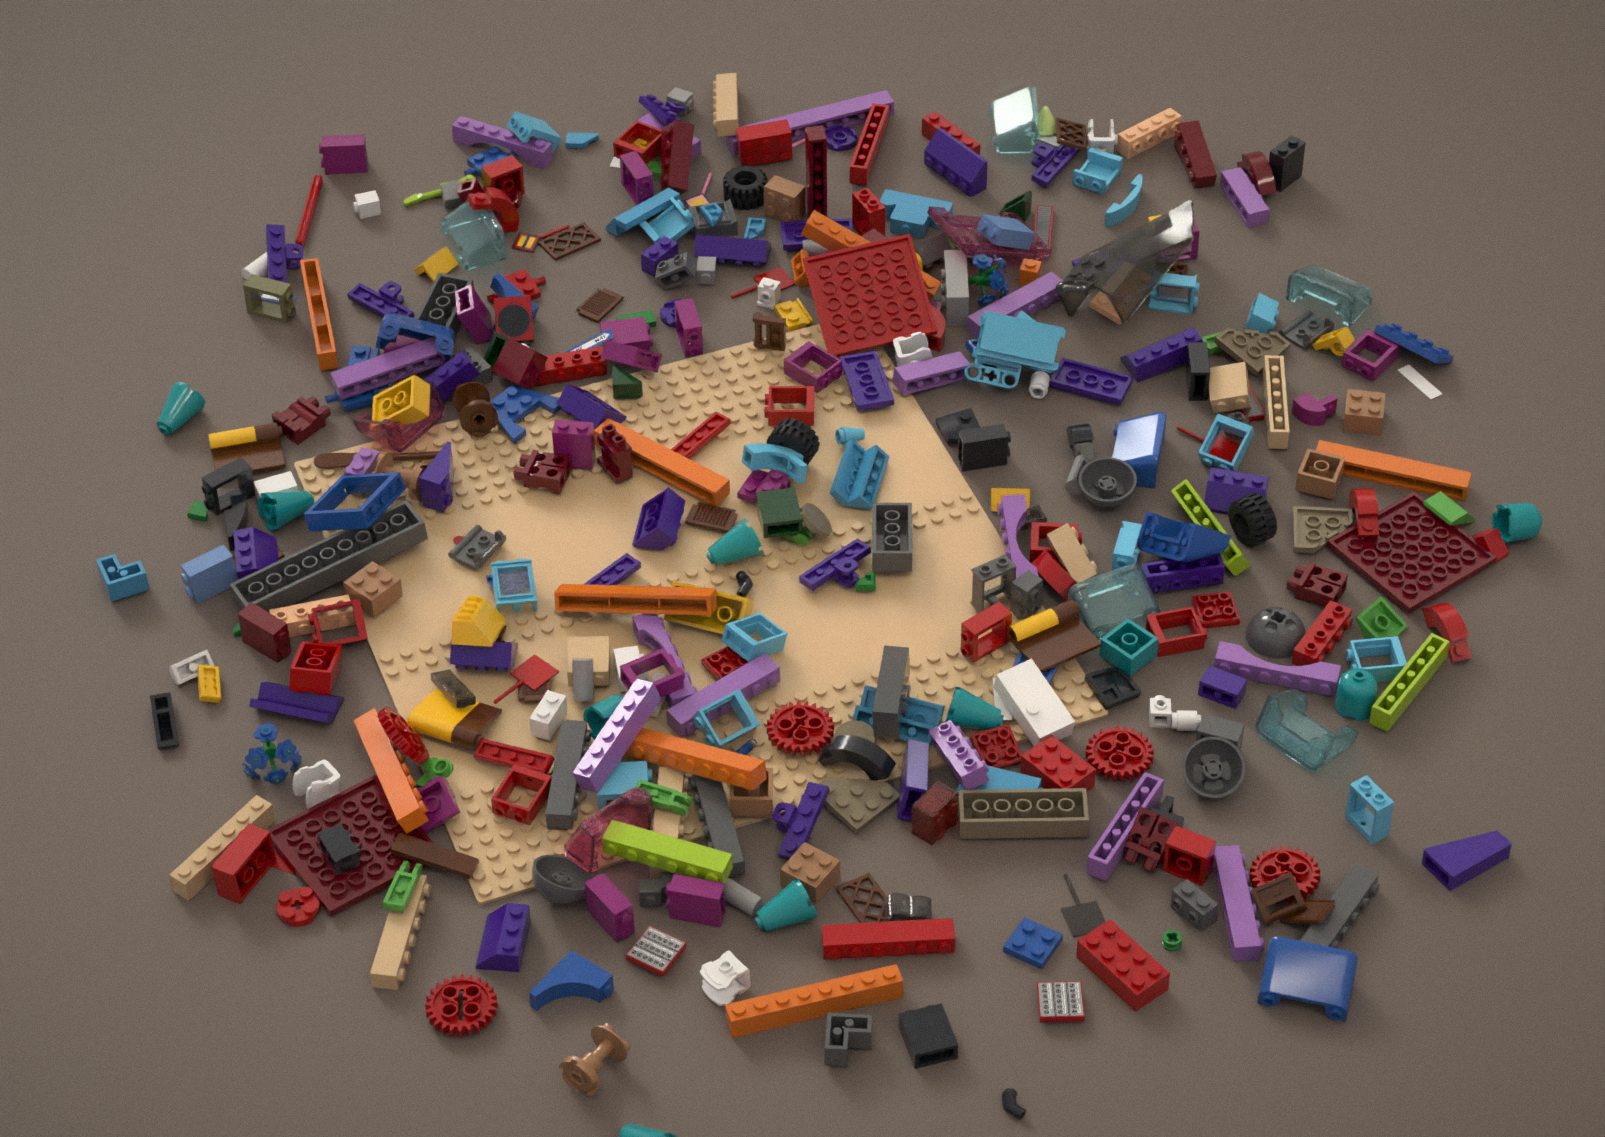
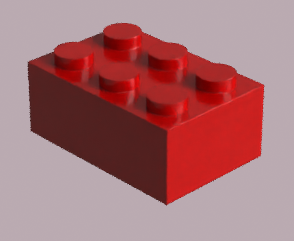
M787 119L736 128L737 155L742 167L793 159L792 132Z
M302 641L290 667L289 690L296 691L297 693H316L321 696L330 695L342 667V646Z
M1053 735L1048 736L1021 755L1020 772L1025 775L1041 778V787L1044 789L1086 788L1087 792L1095 786L1096 769Z
M248 823L239 832L231 845L227 846L219 859L214 861L211 868L218 896L240 904L276 862L270 831Z

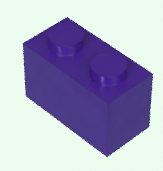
M663 236L641 254L642 271L655 277L657 264L679 254L678 242Z
M1209 665L1199 681L1198 695L1236 709L1246 694L1247 679Z

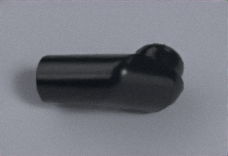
M739 571L735 576L740 586L737 595L746 597L753 587V582L744 571Z
M1007 1088L1002 1093L1003 1109L1021 1120L1025 1116L1026 1110L1016 1104L1017 1091L1013 1088Z

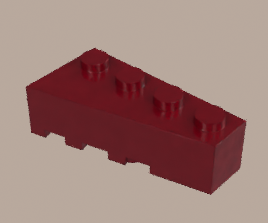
M674 120L661 130V191L670 188L680 193L681 196L688 190L694 124Z
M1199 120L1178 123L1177 131L1174 132V147L1185 168L1189 182H1191L1194 189L1214 186L1217 174Z

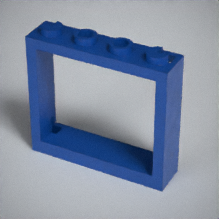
M400 472L342 475L303 515L309 531L369 528L406 488ZM373 493L358 509L334 510L349 494Z

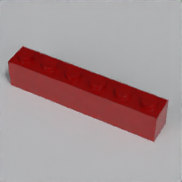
M872 103L850 164V183L867 185L889 124V105Z
M953 918L821 925L823 960L955 952Z

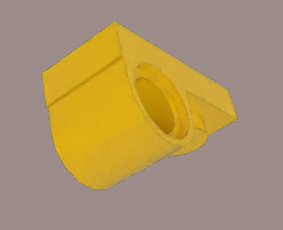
M1346 326L1322 335L1312 346L1316 351L1330 348L1335 355L1343 356V352L1355 342V339Z

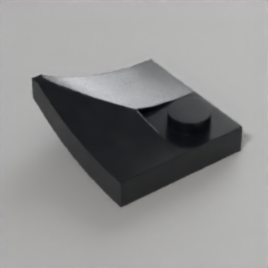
M972 408L936 418V425L942 436L948 443L958 444L960 430L980 427Z
M1118 667L1097 670L1086 674L1084 678L1105 710L1141 695V690L1134 681Z

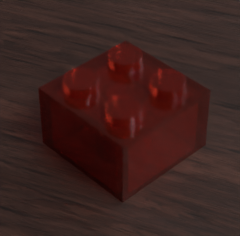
M937 781L912 805L911 834L931 846L937 840H941L945 832L950 827H954L958 822V792Z

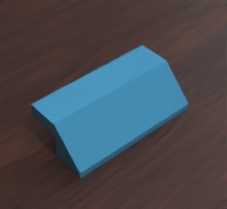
M670 188L663 190L615 217L606 226V231L619 236L640 222L670 207L673 204L669 199L670 197H673L676 201L678 199L681 200L680 193Z
M853 439L847 441L830 494L843 506L871 510L886 469L889 455L878 445H874L865 451Z
M865 685L861 703L856 705L852 721H863L873 728L872 711L877 688ZM909 697L906 699V702H908L907 714H903L899 739L929 743L930 747L932 740L929 730L941 724L945 706Z

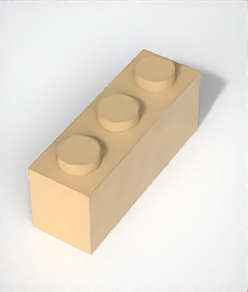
M1067 523L1048 533L1046 539L1062 567L1082 587L1097 578L1096 572L1098 568L1093 560L1089 561L1087 557L1089 553L1085 545H1080L1077 538L1079 536L1075 528H1070Z

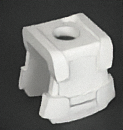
M1093 119L1089 120L1087 154L1091 147L1098 149L1097 147L1100 145L1106 146L1101 151L1114 154V145L1118 143V135L1114 134L1113 119H1110L1109 137H1094Z
M917 332L911 334V337L906 338L902 336L893 340L897 366L933 358L931 350L928 348V340L925 333Z
M321 760L311 767L299 768L293 776V792L296 796L299 795L300 797L306 794V806L309 809L340 793V774L327 760Z
M726 951L719 959L701 966L700 974L704 979L702 980V990L718 1006L730 1004L734 1001L737 994L744 993L751 986L749 969L731 951Z

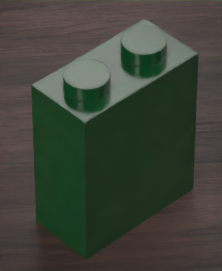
M795 488L756 492V509L763 538L803 534V519Z

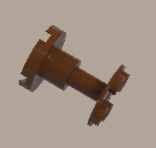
M467 382L459 384L453 394L452 403L457 412L460 413L459 421L461 427L474 437L489 434V431L493 427L495 428L498 423V414L495 407L489 402L490 395L483 383Z

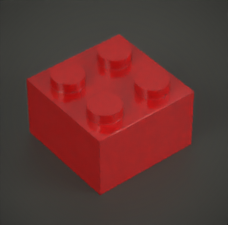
M513 155L481 167L484 191L486 187L500 189L506 194L518 191L522 195L525 194L523 166Z
M1175 826L1165 844L1163 871L1203 886L1213 869L1216 840Z

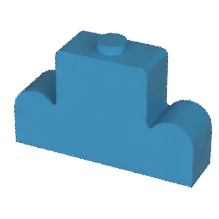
M885 189L880 199V202L886 207L885 219H890L891 233L910 234L911 237L923 239L929 226L942 230L949 226L953 218L952 202Z

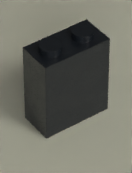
M1292 135L1272 149L1269 155V164L1274 176L1276 190L1282 192L1302 176L1306 142Z
M1207 342L1188 343L1186 380L1189 401H1208L1210 366Z
M1004 424L959 431L958 461L962 472L1007 465V457L1010 456L1008 443L1011 442L1010 432L1006 431Z
M942 1003L899 1013V1029L915 1069L958 1059V1043Z

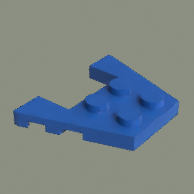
M511 385L489 401L497 411L498 423L501 425L503 432L508 434L513 444L526 436V429L516 423L536 408L541 406L552 414H556L562 409L561 406L556 404L559 399L558 397Z

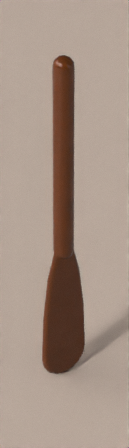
M440 451L392 453L393 461L434 459ZM321 453L314 458V465L320 469L347 467L357 453Z

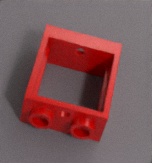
M636 120L613 142L614 157L620 158L619 155L636 151L643 162L647 164L661 151V129ZM638 138L650 142L645 149L632 145Z
M869 188L852 193V222L854 230L862 236L875 229L885 236L886 207Z
M769 386V394H765V405H768V407H765L764 411L765 418H768V426H777L781 420L786 418H794L797 421H803L806 425L814 426V386ZM774 403H806V410H774Z
M1031 523L1030 563L1045 549L1059 562L1051 547H1039L1038 542L1039 539H1046L1048 533L1065 524ZM1069 524L1070 528L1074 527L1079 536L1077 540L1082 544V532H1079V524Z
M360 599L312 608L311 613L308 614L310 626L314 625L315 633L312 634L313 643L343 645L368 639ZM352 607L357 636L323 643L318 613Z
M997 602L962 622L960 647L962 655L974 663L1011 642L1007 635V627L1012 625V612L1002 603ZM992 628V632L978 639L979 635Z
M1193 606L1146 615L1145 630L1159 638L1157 657L1204 649L1207 631L1205 628H1202L1200 616L1196 614ZM1188 625L1193 634L1166 640L1162 630Z
M514 764L491 798L492 813L513 819L519 823L531 825L549 797L552 776ZM516 785L538 792L528 808L506 801Z

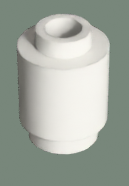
M1037 371L1032 374L1029 392L1032 397L1041 399L1047 394L1050 377L1047 373Z
M1191 710L1172 712L1171 729H1176V731H1197V727H1199L1201 722V715H1197V711Z

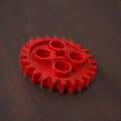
M797 701L796 705L789 702V707L782 704L781 710L775 709V714H770V720H767L768 741H771L772 746L777 745V751L784 749L785 755L792 752L793 757L796 753H800V756L803 757L806 752L812 756L813 750L820 753L819 747L824 749L826 743L830 744L831 738L834 736L833 718L829 717V712H823V707L817 709L816 703L808 706V701L804 705H801L800 701Z
M387 706L377 713L378 721L382 724L384 732L406 757H410L417 765H422L429 759L430 755L427 753L428 750L425 748L421 737L408 725L401 715H397L394 710Z
M1116 725L1115 730H1112L1108 726L1107 731L1100 729V735L1094 733L1093 738H1089V744L1086 745L1087 763L1097 770L1098 776L1104 774L1105 780L1109 776L1112 777L1113 782L1116 778H1120L1121 782L1124 781V778L1132 781V776L1139 779L1140 773L1144 774L1146 769H1151V764L1153 763L1154 749H1152V742H1148V737L1142 738V732L1136 734L1135 728L1127 731V726L1121 730Z
M1279 846V850L1271 847L1270 853L1263 850V856L1257 854L1256 860H1252V866H1250L1252 888L1292 872L1302 897L1307 899L1308 894L1313 895L1314 889H1318V883H1320L1318 862L1313 861V856L1307 857V851L1299 853V848L1292 851L1291 846H1288L1286 850H1283L1282 846ZM1292 896L1285 900H1287V902L1291 904V899L1296 900L1295 896Z
M461 974L460 979H456L452 975V981L444 978V984L436 983V989H430L431 995L426 996V1017L429 1018V1024L434 1025L436 1031L441 1029L442 1035L449 1031L450 1037H453L455 1033H459L460 1038H462L463 1033H467L471 1037V1031L474 1030L479 1034V1027L487 1029V1022L493 1023V1016L497 1015V994L494 993L493 986H488V981L481 983V977L473 980V976L470 975L468 979H465L464 975ZM461 991H463V999H464V1001H463V1020H460V1012H459V1010H460V992H461Z

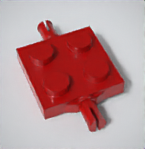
M525 269L503 276L524 295L531 296V300L541 297V292L537 286L546 283L544 276L533 279ZM496 293L487 295L489 303L493 302L494 298H499Z

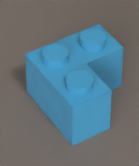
M115 554L96 559L99 577L111 602L149 590L146 571L140 560L121 566Z

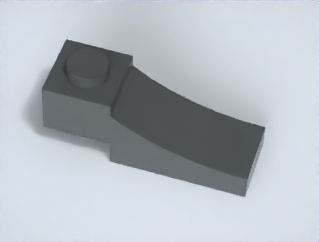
M661 872V879H639L640 907L662 906V902L668 899V895L665 893L667 883L671 882L673 875L677 873Z

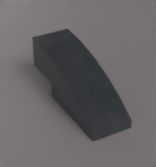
M246 494L230 496L232 509L224 510L230 551L235 550L233 531L247 527L248 505Z
M171 693L151 695L150 701L158 749L179 746Z

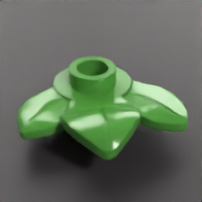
M429 758L421 765L426 772L416 784L419 787H423L434 777L442 776L446 779L453 772V764L446 759Z

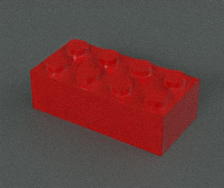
M1111 919L1077 940L1076 958L1135 1012L1169 989L1170 972Z

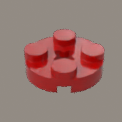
M307 886L283 891L278 895L276 903L277 916L281 922L285 921L292 927L308 925L320 913L319 899L312 889ZM297 905H302V906H301V909H298V910L296 909L295 906H297Z

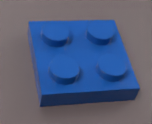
M1024 917L1003 946V952L1043 969L1063 940V934Z

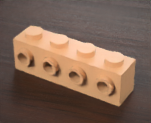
M1168 108L1119 133L1117 151L1129 159L1175 136L1174 132L1177 131L1178 123H1181L1182 116L1172 108Z
M349 594L270 609L269 612L287 623L290 638L315 633L314 625L310 626L308 618L312 608L350 601ZM352 607L318 613L321 631L355 625Z

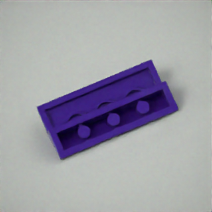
M261 682L258 698H251L249 707L322 722H333L344 702V697L331 694L321 696L309 692L297 693L296 691H290L289 686Z

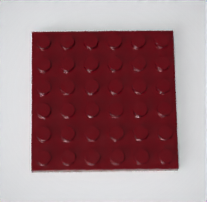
M1416 492L1379 511L1377 516L1378 538H1358L1356 524L1327 542V547L1408 614L1492 566L1497 561V557L1459 526H1450L1423 504L1425 499Z
M376 775L267 830L270 831L273 846L303 883L312 889L320 904L330 916L390 886L403 861H409L410 863L408 873H412L417 863L422 864L391 853V847L399 833L434 844L420 826L406 834L398 823L380 780ZM341 823L345 831H350L353 844L359 846L362 856L359 857V867L336 875L319 847L317 833Z

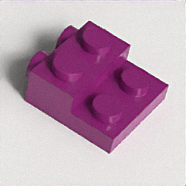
M771 469L769 473L754 470L737 492V498L756 504V492L790 488L791 480L787 474L778 470Z
M434 777L429 780L428 784L417 788L422 796L420 801L422 800L428 809L426 815L429 821L420 826L425 833L430 832L461 813L454 800L455 795L444 777Z

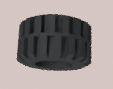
M738 166V168H732L731 171L726 172V175L723 177L724 200L730 199L733 208H738L739 210H750L751 208L755 209L757 206H762L764 203V186L768 183L765 172H762L761 169H756L754 166Z
M794 418L781 420L766 442L767 444L779 445L797 451L804 456L803 462L807 465L815 456L820 446L819 438L815 435L816 432L808 424L806 425L803 421H797Z
M1250 493L1230 504L1228 508L1230 525L1237 538L1248 547H1254L1276 535L1277 520L1274 511L1262 495Z

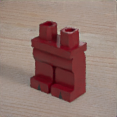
M301 396L297 399V402H293L283 412L276 411L271 415L273 423L277 422V426L281 425L283 435L299 445L320 428L326 426L325 419L331 416L330 408L326 405L318 408L319 401L314 396L307 400Z
M613 424L604 426L602 433L597 435L602 450V456L597 457V463L618 484L633 477L630 454L632 447L626 442V438L616 431V427Z
M533 450L531 455H521L520 467H515L513 473L514 479L523 481L524 487L549 488L553 490V493L561 494L566 483L565 481H567L572 470L570 455L547 452L539 453L538 450Z
M1310 562L1307 567L1298 564L1294 571V577L1296 578L1290 577L1287 581V590L1295 592V599L1315 602L1326 607L1330 600L1336 603L1339 602L1347 589L1348 574L1323 566H1316V563Z
M1140 806L1128 839L1124 844L1127 848L1124 860L1136 865L1141 854L1146 857L1142 868L1154 873L1159 863H1164L1165 844L1175 826L1182 827V825Z

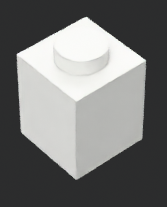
M375 190L355 194L353 208L355 213L358 212L360 219L381 215L380 201Z

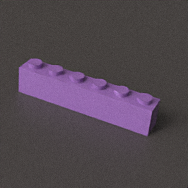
M1050 272L967 317V331L978 339L981 328L979 324L980 316L984 313V310L1016 317L1021 310L1029 316L1033 315L1037 311L1065 297L1066 282L1053 272Z
M433 336L331 372L333 387L340 400L445 364V355L438 353L436 350V337Z
M764 653L667 709V725L681 738L694 733L698 728L694 723L693 715L698 710L737 689L741 690L746 700L759 695L764 690L780 682V667ZM727 703L705 716L709 723H711L714 719L725 715L733 708L730 703Z
M640 679L635 680L573 771V775L581 789L598 793L661 700L653 682Z
M1144 772L1088 855L1087 874L1107 881L1126 852L1127 848L1124 844L1128 839L1140 806L1151 810V808L1155 809L1163 797L1164 779Z
M1239 845L1215 847L1213 863L1233 962L1260 960V952L1264 950L1263 937H1259L1260 922L1255 920L1256 905L1251 902L1253 899L1252 887H1248L1247 884L1249 883L1248 870H1244L1245 855L1240 853Z

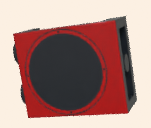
M531 296L494 298L497 333L526 345L534 342Z

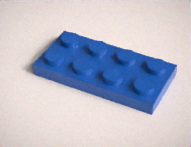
M1384 323V325H1376L1375 333L1435 363H1452L1454 356L1449 354L1448 349L1444 347L1437 348L1433 346L1434 343L1428 339L1421 340L1417 338L1418 334L1412 331L1406 332L1398 324L1392 323L1390 325Z

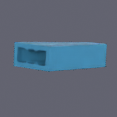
M987 766L989 772H987L989 781L972 790L1044 788L1041 787V778ZM959 783V786H958L957 791H956V805H957V806H958V790H965L960 783Z

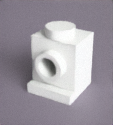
M763 277L758 285L757 305L774 309V305L781 299L780 281Z
M1162 695L1150 698V727L1170 728L1172 717L1171 698H1165ZM1155 716H1164L1166 719H1155Z

